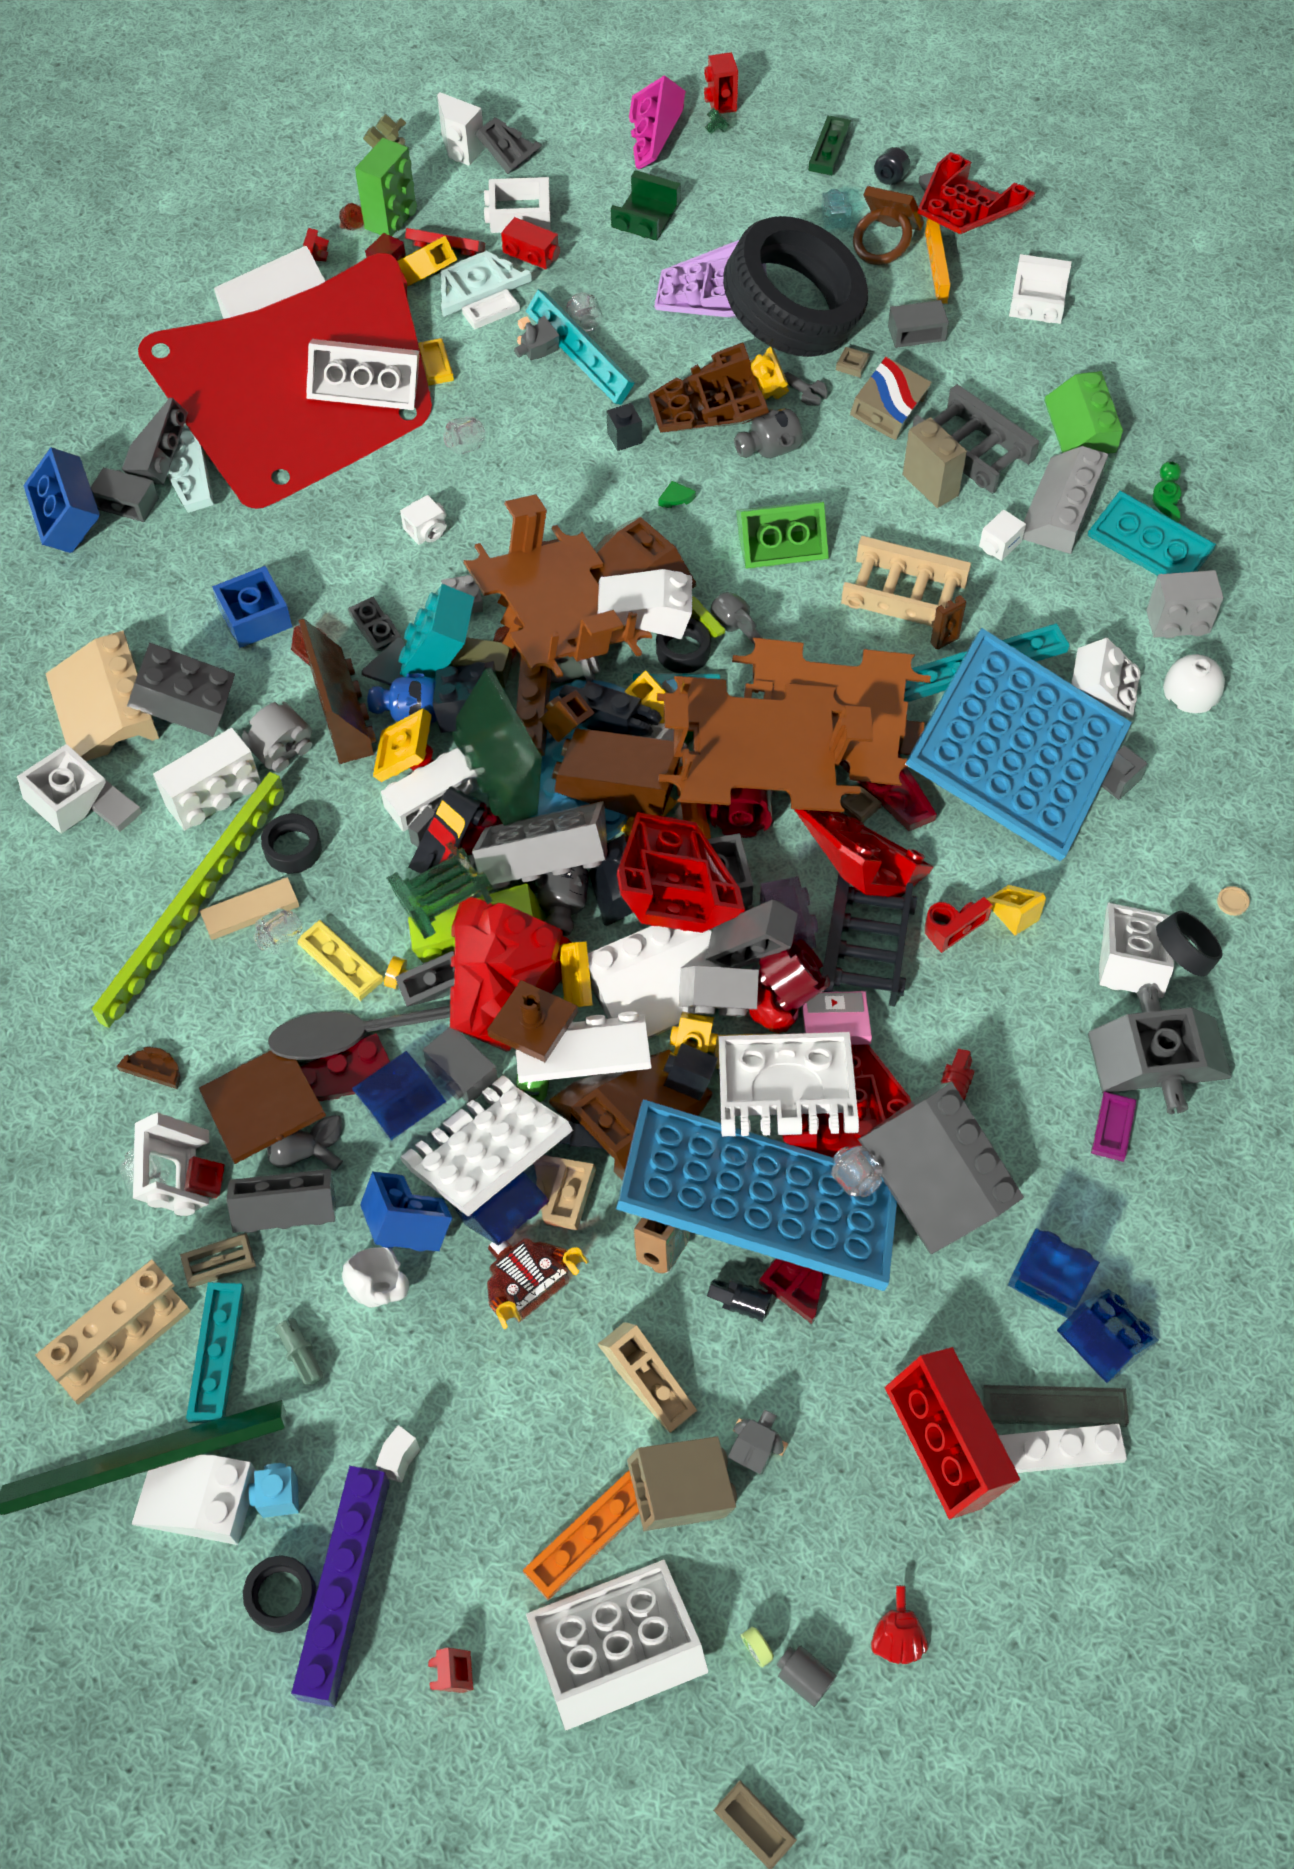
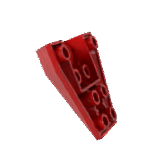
M950 152L937 163L917 213L958 234H963L1022 209L1035 197L1036 192L1015 182L1002 194L991 191L977 182L968 180L971 161L964 159L959 154Z
M794 809L841 877L865 895L901 897L905 894L907 883H913V886H915L933 869L932 865L924 861L925 856L922 853L910 848L908 850L864 826L862 822L855 818L848 817L841 812Z
M869 1044L851 1045L859 1132L844 1133L843 1113H838L839 1133L831 1134L828 1122L829 1113L817 1114L819 1119L817 1134H809L808 1114H801L802 1134L782 1135L783 1141L789 1145L831 1158L867 1154L858 1138L911 1102L910 1096Z

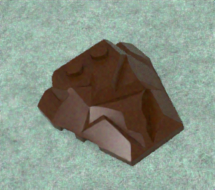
M743 342L711 355L713 361L701 369L698 364L690 368L692 375L684 380L676 377L648 394L660 433L746 424L753 421L754 418L769 413L762 391H760L756 378L752 373L751 362Z

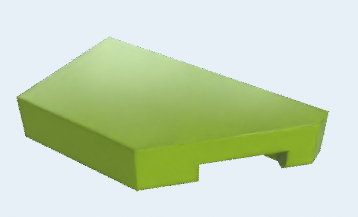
M692 596V614L690 618L702 622L709 630L710 637H719L724 634L725 628L696 597Z

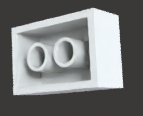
M233 728L226 730L153 773L165 806L184 831L192 826L200 825L205 818L213 813L228 808L233 801L243 795L253 793L261 783L250 749Z

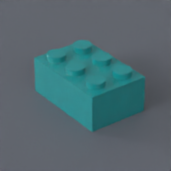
M443 583L436 593H430L425 608L418 610L414 624L409 623L406 628L404 639L407 640V644L403 647L398 662L402 663L400 675L406 677V674H424V677L435 679L436 670L448 667L465 644L474 596Z

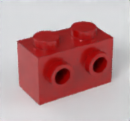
M732 52L708 55V66L704 68L705 80L708 82V87L704 88L705 102L710 103L714 115L737 112L738 68Z

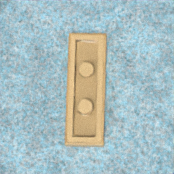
M286 877L202 909L200 913L212 941L300 906L289 879Z

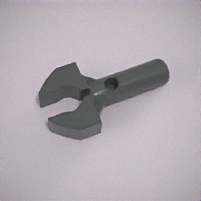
M789 372L784 373L788 385L803 393L801 402L810 406L820 405L821 398L815 394H819L822 398L827 399L825 383L817 380L813 384H808Z

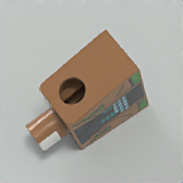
M642 1217L634 1228L636 1260L639 1263L652 1267L657 1273L669 1272L686 1247L690 1232Z

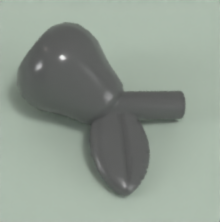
M339 1115L328 1116L318 1121L310 1133L299 1130L267 1147L268 1160L277 1168H287L314 1155L333 1171H336L343 1160L328 1150L327 1147H330L339 1139L343 1129L342 1118Z

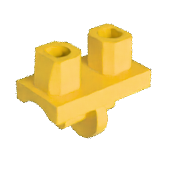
M769 347L763 355L759 354L750 360L752 373L765 399L770 396L779 399L789 392L788 382L772 347Z

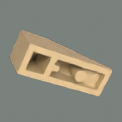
M624 1322L598 1343V1346L619 1375L669 1433L697 1411L637 1325Z

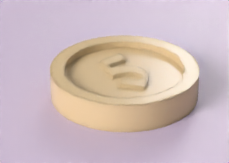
M1234 886L1222 889L1217 897L1219 908L1226 914L1234 916L1243 914L1250 903L1247 893L1241 888Z

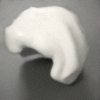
M373 1247L354 1254L343 1265L342 1278L347 1291L358 1303L364 1304L369 1308L402 1300L407 1296L409 1290L408 1278L400 1271L401 1263L397 1260L392 1248Z

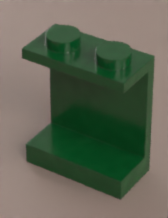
M635 170L631 175V194L622 207L611 206V227L657 241L681 203V183Z

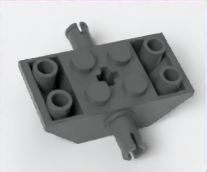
M1148 987L1137 992L1142 1013L1127 1014L1088 1033L1102 1093L1160 1087L1163 1091L1167 1113L1174 1114V1109L1176 1108L1177 1114L1189 1108L1182 1084L1231 1079V1071L1215 1017L1192 1007L1162 1010L1157 988L1150 987L1151 993H1149Z

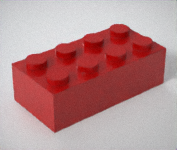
M953 1347L920 1355L884 1387L949 1520L983 1509L1021 1480Z

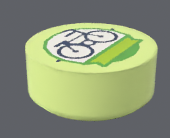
M751 1627L741 1634L745 1646L761 1668L773 1661L774 1655L769 1645L755 1627Z

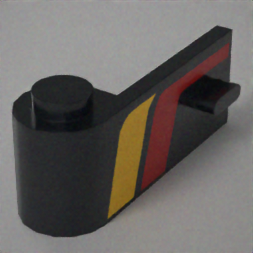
M450 786L441 798L408 868L441 884L467 830H471L475 826L479 827L484 822L487 815V810L484 809L485 803Z

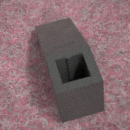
M169 398L132 442L122 467L125 473L145 477L152 480L154 484L164 485L188 412L176 400Z

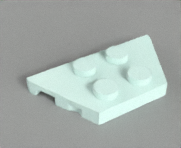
M488 251L441 269L442 315L445 317L462 310V307L505 289L511 290L532 281L531 273L526 269L523 272L514 269L513 263L505 259H499Z

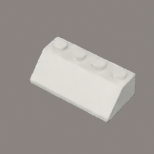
M304 246L215 287L214 290L222 317L226 319L261 309L325 282L308 247Z
M312 339L308 350L306 398L414 410L419 351Z
M629 1011L618 1014V1018L605 1019L604 1015H593L586 1017V1021H572L546 1063L516 1049L519 1083L651 1069L644 1015H638V1012Z

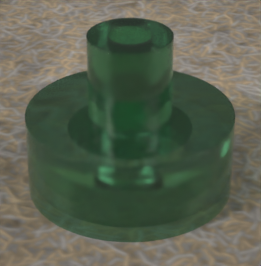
M715 107L707 113L711 121L705 128L710 134L717 128L724 133L730 126Z

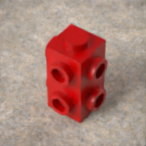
M514 217L501 232L503 253L546 270L560 255L557 233Z

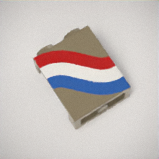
M885 357L855 397L850 415L896 440L902 432L906 419L919 401L924 402L932 382Z

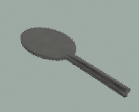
M450 1006L363 1021L361 1018L345 1012L331 1011L307 1014L289 1020L277 1027L269 1036L268 1044L270 1050L280 1057L296 1060L323 1058L351 1048L363 1038L365 1032L450 1018Z

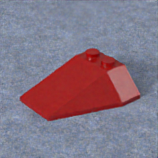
M637 812L617 871L620 895L641 924L703 933L736 918L745 911L739 886L696 822Z

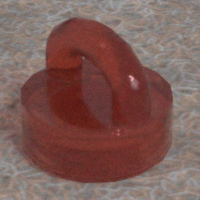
M349 203L340 209L339 227L341 229L346 228L347 230L354 231L363 226L364 221L360 206Z

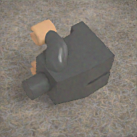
M527 316L518 320L519 328L521 330L526 329V332L517 338V342L520 344L514 348L517 357L520 358L526 354L530 360L546 357L558 350L559 334L545 316L538 319V324L535 326L531 324Z
M764 1409L758 1422L753 1419L742 1420L739 1418L733 1429L739 1436L728 1458L759 1474H763L772 1453L783 1456L788 1446L787 1442L782 1441L778 1432L771 1429L777 1415Z

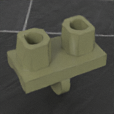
M384 114L375 127L372 126L368 129L363 140L372 149L382 138L406 146L405 139L399 137L398 133L405 126L406 122L402 118L394 122L387 114Z

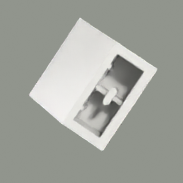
M1108 638L1078 648L1072 685L1119 715L1128 718L1133 717L1140 679V670L1137 665L1133 664L1122 653L1121 649L1116 647Z

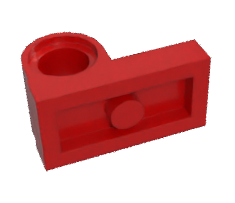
M983 897L976 903L973 901L967 903L958 912L949 903L937 902L928 910L924 926L925 934L933 945L943 953L988 921L993 905ZM935 921H942L946 924L941 925L936 923Z

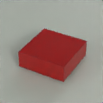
M193 1156L189 1159L184 1190L217 1198L221 1192L225 1164Z

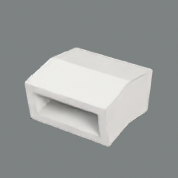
M398 1425L382 1446L376 1462L378 1471L385 1472L388 1479L402 1483L408 1465L420 1451L416 1438Z

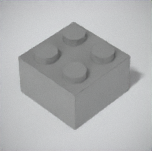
M1216 570L1158 574L1146 610L1153 638H1174L1181 635L1202 636L1211 632L1223 600Z
M707 966L680 968L678 1007H688V1013L715 1014V1009H719V1015L746 1016L747 1010L757 1009L759 970Z

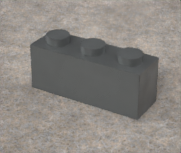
M770 900L739 914L736 918L712 928L706 959L722 968L739 969L759 961V958L787 950L792 946L798 913L787 908L784 903L777 900Z
M331 1169L229 1180L227 1205L232 1232L252 1233L264 1229H287L292 1226L322 1225L328 1222H335L336 1198Z

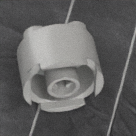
M282 701L283 705L280 706L274 702L262 708L249 721L252 725L250 731L247 733L244 730L242 734V741L266 768L273 769L276 773H280L287 768L289 759L298 753V755L302 756L312 747V742L310 741L311 727L284 701Z

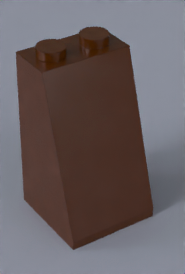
M576 728L572 739L566 738L561 753L564 759L562 762H556L552 779L556 780V793L590 804L603 801L605 809L633 818L636 817L637 812L662 816L674 784L658 782V775H677L681 757H674V741Z

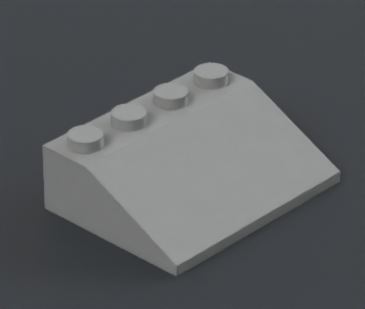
M604 802L486 827L472 851L482 887L491 885L493 889L509 885L512 880L522 878L523 882H529L540 878V874L552 872L553 875H561L570 872L571 867L583 865V868H593L601 865V861L606 859L608 852Z

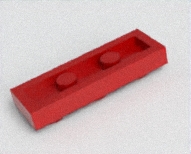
M406 228L405 239L413 240V246L424 247L428 243L446 236L451 248L461 249V254L474 256L476 252L482 253L485 251L486 243L482 241Z

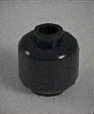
M898 147L886 149L876 159L874 165L876 178L885 185L892 186L898 184L909 172L910 159L907 153Z

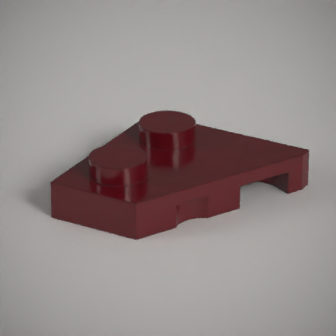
M776 1258L759 1279V1284L769 1292H772L775 1297L811 1324L815 1321L824 1273Z

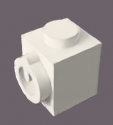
M429 495L414 501L411 505L400 510L403 528L418 545L425 541L434 542L443 535L444 530H446V512L440 503H435Z

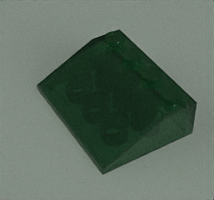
M487 668L456 717V731H453V739L457 748L463 749L469 770L475 771L480 791L482 793L486 792L488 795L492 813L494 816L498 815L503 825L506 826L538 815L542 757L492 668Z

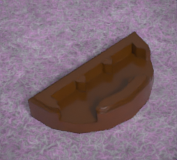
M144 1047V1050L137 1051L130 1056L127 1054L117 1065L119 1071L178 1089L180 1082L179 1067L171 1054L161 1048Z

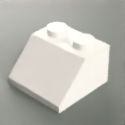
M439 92L437 99L441 133L448 156L456 162L470 166L485 149L483 143L475 135L483 127L482 110L480 107Z
M67 744L17 776L23 799L61 834L87 816L106 783L105 778Z

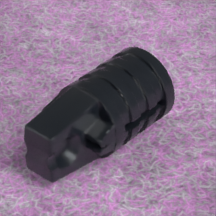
M717 1279L712 1280L707 1293V1297L722 1302V1308L734 1313L738 1312L752 1319L755 1318L762 1323L766 1317L773 1295L772 1292H765L760 1288L757 1289L754 1286L745 1285L744 1282L731 1279L730 1283Z

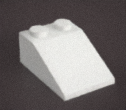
M661 569L601 577L599 580L597 614L614 610L623 625L626 626L628 612L637 613L635 628L682 639L692 614V576L679 571L674 572Z
M1108 903L1099 964L1100 985L1107 986L1112 990H1126L1136 993L1148 987V992L1151 993L1150 987H1156L1158 997L1163 998L1174 969V961L1159 941L1156 926L1170 915Z
M198 1455L149 1470L132 1524L238 1545L250 1504L249 1484L254 1483V1471L256 1469L251 1462L214 1455Z

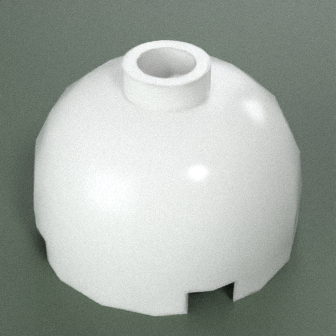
M1199 654L1187 655L1177 660L1166 674L1163 689L1166 698L1169 701L1171 699L1177 704L1178 709L1190 713H1203L1209 711L1211 707L1218 704L1221 700L1225 678L1221 667L1213 659Z

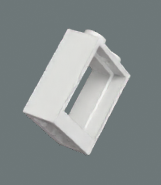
M549 177L489 179V190H484L485 206L489 207H484L485 223H490L491 233H501L514 217L551 231ZM539 199V208L496 209V201Z

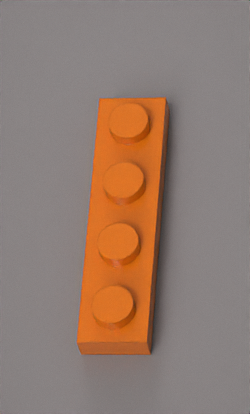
M628 1470L523 1569V1573L547 1600L551 1599L639 1515L630 1471Z

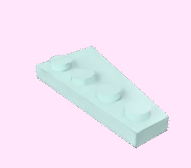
M185 423L167 476L185 509L190 513L212 506L214 502L204 449Z

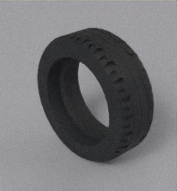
M775 216L759 220L749 226L731 253L723 272V284L728 303L741 324L765 344L791 355L812 357L825 355L837 350L848 339L864 315L868 305L866 277L852 252L827 230L814 223L795 217ZM762 264L783 265L807 277L821 291L827 301L829 310L807 308L787 298L771 283Z

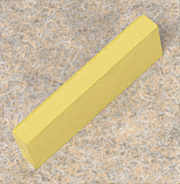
M321 920L317 921L296 939L298 945L360 1001L384 981L380 973Z

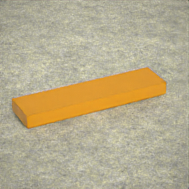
M927 218L925 237L936 300H941L942 304H948L950 280L940 225Z

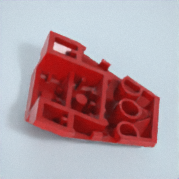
M467 896L461 897L451 929V937H455V956L451 957V967H455L454 986L451 987L450 1028L503 1051H510L512 1047L489 1037L487 1029L520 980L548 993L553 992L562 980L559 945L572 942L562 936L563 931L560 928L507 904L499 902L491 904L482 899Z

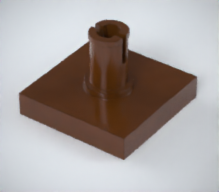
M520 980L487 1029L488 1036L546 1063L578 1014V1007L571 1002Z

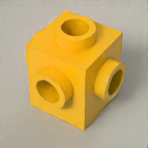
M682 1011L679 1027L673 1026L669 1045L675 1046L674 1054H677L681 1043L705 1053H714L718 1035L712 1033L714 1017ZM690 1037L696 1038L698 1041H692Z

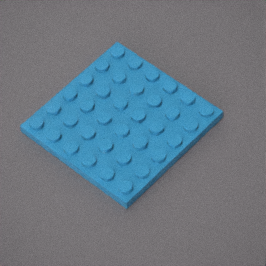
M981 628L905 765L1061 861L1066 857L1132 722Z

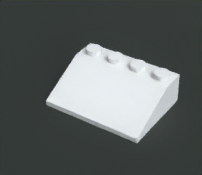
M650 926L588 953L591 988L607 1018H618V1014L629 1011L638 1012V1015H644L648 1039L672 1029L673 1026H679L682 1011L688 1012V1007H678L680 968L691 966L720 967L706 959L711 930L699 933Z
M665 1560L526 1614L565 1731L708 1673L702 1645Z

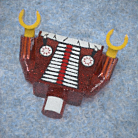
M499 1236L488 1247V1250L497 1259L489 1267L491 1275L487 1282L489 1306L498 1316L503 1329L508 1328L506 1321L510 1318H515L520 1323L569 1283V1275L566 1268L573 1275H577L579 1270L576 1265L580 1262L587 1264L589 1261L582 1250L577 1247L567 1250L542 1241L532 1242L528 1238H524L513 1247L504 1236Z

